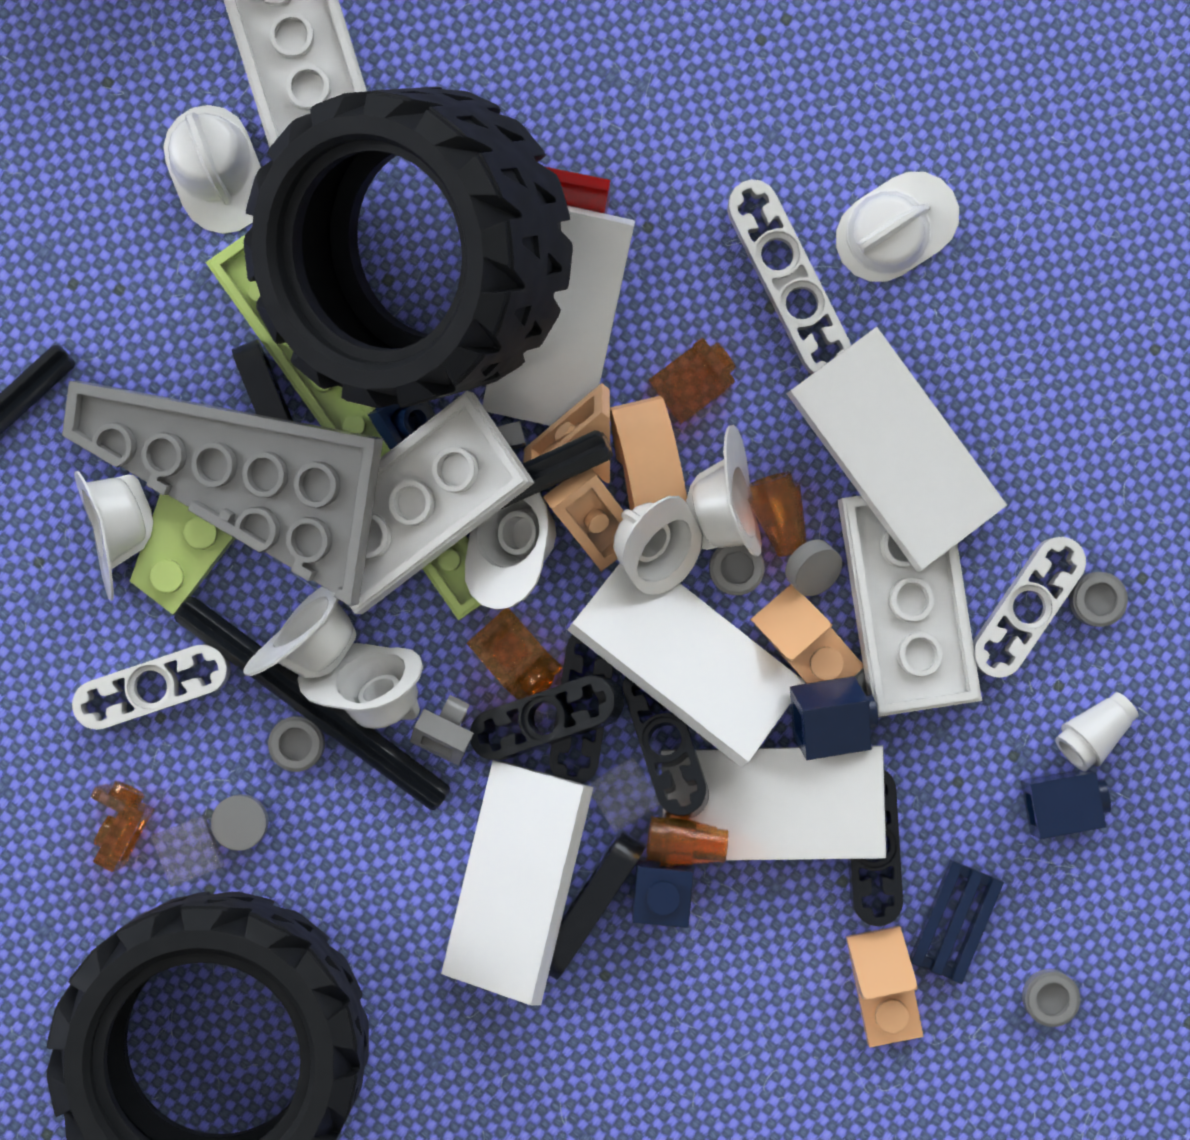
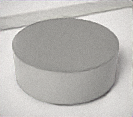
M820 539L808 541L799 546L790 556L785 569L786 578L804 596L821 594L829 589L839 577L842 569V558L826 541Z
M745 545L717 548L709 562V574L712 582L720 591L729 595H744L753 591L760 584L764 576L765 566L762 555L753 556Z
M1092 572L1083 575L1070 592L1069 603L1073 614L1079 621L1089 626L1104 627L1117 622L1123 616L1128 604V595L1125 586L1116 576L1106 572Z
M292 716L280 721L272 729L268 740V749L271 758L279 767L292 772L304 771L315 765L322 757L325 749V737L322 729L304 716Z
M237 794L224 799L217 805L211 818V829L216 840L222 846L235 851L246 850L259 843L265 836L269 824L268 814L264 805L258 799L246 794Z
M1044 969L1028 978L1023 987L1022 1002L1027 1013L1036 1022L1048 1027H1058L1071 1021L1077 1014L1080 1006V993L1075 982L1066 974L1055 969Z

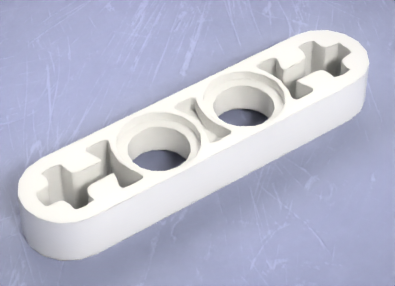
M752 179L744 181L734 188L729 197L727 207L729 219L802 365L808 373L813 374L827 363L825 361L815 363L812 359V354L818 349V344L813 334H809L805 340H802L797 330L811 328L825 317L830 326L821 328L819 332L827 345L837 343L840 351L836 356L851 346L849 338L776 193L770 185L763 181ZM746 193H750L754 199L762 197L765 199L767 204L762 207L761 216L767 227L774 220L780 226V228L766 231L755 242L752 241L749 233H755L759 229L753 215L748 213L742 216L738 211L744 203L743 195ZM770 241H783L790 247L793 255L792 262L785 269L772 270L763 262L761 256L762 248ZM806 289L816 298V312L810 318L797 319L788 312L786 298L793 290Z

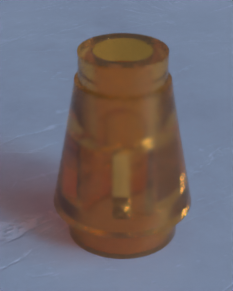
M790 471L772 474L750 483L749 488L752 496L747 500L772 547H774L777 557L791 555L799 546L807 542L805 538L806 530L800 483H794Z
M665 812L664 817L651 816L647 841V861L660 862V867L711 864L714 862L725 863L728 849L727 829H717L715 826L673 816Z

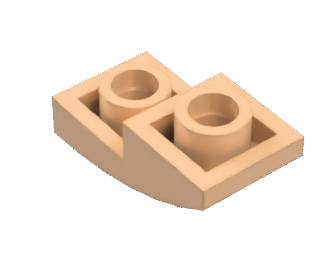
M656 396L610 407V422L616 460L623 465L630 510L645 503H655L668 496H680L686 502L687 493L681 462L664 398Z

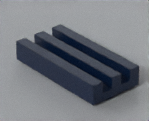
M950 859L910 955L911 963L962 984L1004 882ZM960 875L967 878L966 884L935 959L926 956ZM979 884L986 886L954 965L953 967L947 965Z

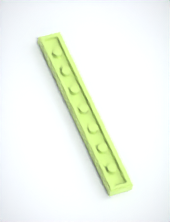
M245 235L205 262L322 427L382 438L368 416L376 408L342 399L341 386L327 389L320 388L293 366L290 361L293 350L287 343L277 344L274 342L256 307V302L260 297L256 281L250 282L247 278L244 252ZM384 440L381 457L390 451ZM467 536L463 537L422 569L458 620H461L481 606L471 596L465 582V560L469 542Z

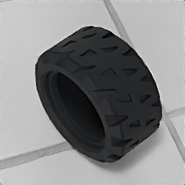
M442 87L343 93L315 104L310 109V114L293 120L269 148L267 153L272 161L260 168L254 178L246 207V214L253 216L252 228L245 234L244 238L247 278L250 282L256 281L260 297L256 302L257 310L274 342L277 344L287 343L293 350L290 360L293 366L320 388L327 389L341 386L342 399L374 408H383L394 404H399L400 407H409L496 382L522 366L525 362L524 352L539 348L559 317L561 309L554 299V293L568 289L573 253L572 242L561 231V222L570 220V214L560 180L554 172L538 163L546 154L526 128L516 119L501 115V109L495 103L468 91L442 89ZM395 156H400L412 162L435 182L451 207L460 235L462 265L458 289L447 314L429 334L408 327L386 310L372 291L359 256L357 230L364 196L376 174Z
M201 892L171 899L148 912L142 913L90 952L68 981L70 986L55 1008L47 1041V1048L53 1049L47 1068V1083L55 1116L58 1117L64 1114L66 1139L337 1140L361 1091L364 1069L369 1057V1022L360 1002L363 996L348 961L327 943L330 938L302 914L294 910L276 907L273 905L275 901L251 894L225 892L210 895V892ZM214 963L247 973L271 990L288 1012L293 1022L300 1048L299 1080L294 1098L289 1105L275 1117L257 1127L226 1134L196 1131L174 1122L161 1113L147 1099L139 1087L130 1065L127 1046L128 1025L133 1006L139 993L152 976L180 965Z

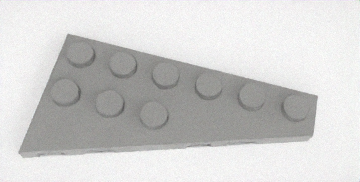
M69 381L62 436L114 467H122L146 481V486L156 492L173 497L188 506L190 512L259 553L265 552L291 567V572L307 581L313 580L335 593V598L349 606L359 604L383 438L83 381Z

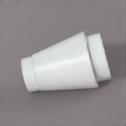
M1115 692L1110 698H1106L1062 724V733L1055 738L1056 744L1063 755L1078 769L1087 771L1092 765L1099 767L1132 725V722L1138 718V711L1124 695Z

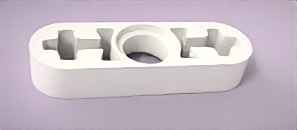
M1055 537L1041 542L1036 547L973 640L976 665L981 673L991 677H1007L1015 673L1022 665L1085 571L1086 556L1082 547L1076 541L1067 537ZM1065 548L1069 552L1066 562L1072 567L1069 572L1059 571L1055 573L1047 584L1058 588L1053 597L1044 586L1030 582L1029 577L1034 572L1037 578H1044L1052 565L1050 560L1046 558L1049 551L1054 553L1060 552ZM1024 591H1031L1037 594L1043 604L1041 616L1036 621L1028 624L1021 622L1013 611L1015 598ZM1003 617L1006 623L1015 630L1026 632L1027 637L1022 643L1018 636H1012L1004 650L1011 656L1006 664L996 662L990 667L986 663L990 654L984 647L988 641L999 643L1007 633V629L998 627V623Z
M203 644L88 681L81 685L74 694L72 701L74 716L83 726L99 730L213 693L221 689L228 681L231 671L230 662L217 649ZM201 653L206 661H216L218 670L210 674L212 683L206 685L202 678L186 680L181 683L187 690V693L179 695L178 678L169 666V663L177 661V672L195 667L197 665L196 656ZM147 671L160 673L167 684L164 697L156 703L143 700L137 691V682L140 676ZM125 679V694L128 701L134 707V711L127 712L126 701L106 708L107 718L102 720L98 712H88L86 703L94 700L93 690L98 689L101 696L122 692L123 690L117 681Z

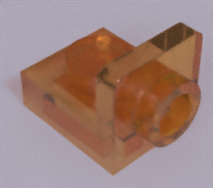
M702 337L693 344L692 348L651 377L648 383L658 396L664 398L667 409L679 425H682L733 387L735 380L730 373L736 369V366L718 342L710 347Z
M510 608L503 609L467 642V645L501 685L518 700L547 690L553 683L554 676L562 669V665L544 648Z
M115 780L113 786L108 784L96 786L90 796L92 799L119 812L116 818L109 815L105 819L93 843L100 847L93 862L111 872L125 867L154 811V808L142 802L145 796L144 793L121 781Z

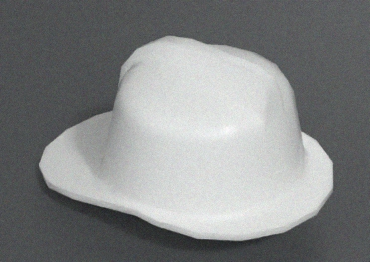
M205 105L189 109L178 116L170 126L163 146L166 165L180 201L191 220L205 230L221 234L241 231L253 223V216L246 214V207L254 178L261 168L248 132L240 119L225 108Z
M906 172L891 178L857 200L842 215L836 229V249L842 263L855 276L869 282H888L906 274L941 251L953 239L959 225V205L954 192L941 178L927 172Z
M730 425L727 427L724 436V459L696 476L690 485L686 503L702 534L701 549L710 550L745 545L750 554L757 557L761 554L762 542L752 506L746 452L738 428Z
M75 471L77 488L93 527L105 590L108 599L112 601L114 598L112 569L144 549L151 537L153 527L152 511L139 479L134 475L86 482L81 473Z
M540 492L497 511L470 532L465 560V582L471 596L482 606L495 610L511 608L525 600L537 585L543 563L554 548L556 539L555 521Z
M668 496L655 503H645L636 506L633 510L625 509L621 513L623 520L618 525L614 535L613 548L618 561L624 567L635 587L643 593L659 595L672 590L687 577L695 566L701 552L702 534L688 504L680 496Z
M322 586L309 595L295 609L281 630L248 661L244 667L245 676L261 673L277 663L303 678H318L331 673L341 663L356 639L355 628L346 612L338 603L339 599L334 597L335 593Z
M353 643L341 663L331 673L318 678H303L299 675L298 684L300 692L310 702L326 707L344 709L360 726L379 729L388 727L400 720H413L417 718L420 708L417 700L418 689L416 683L420 679L423 664L420 655L412 649Z

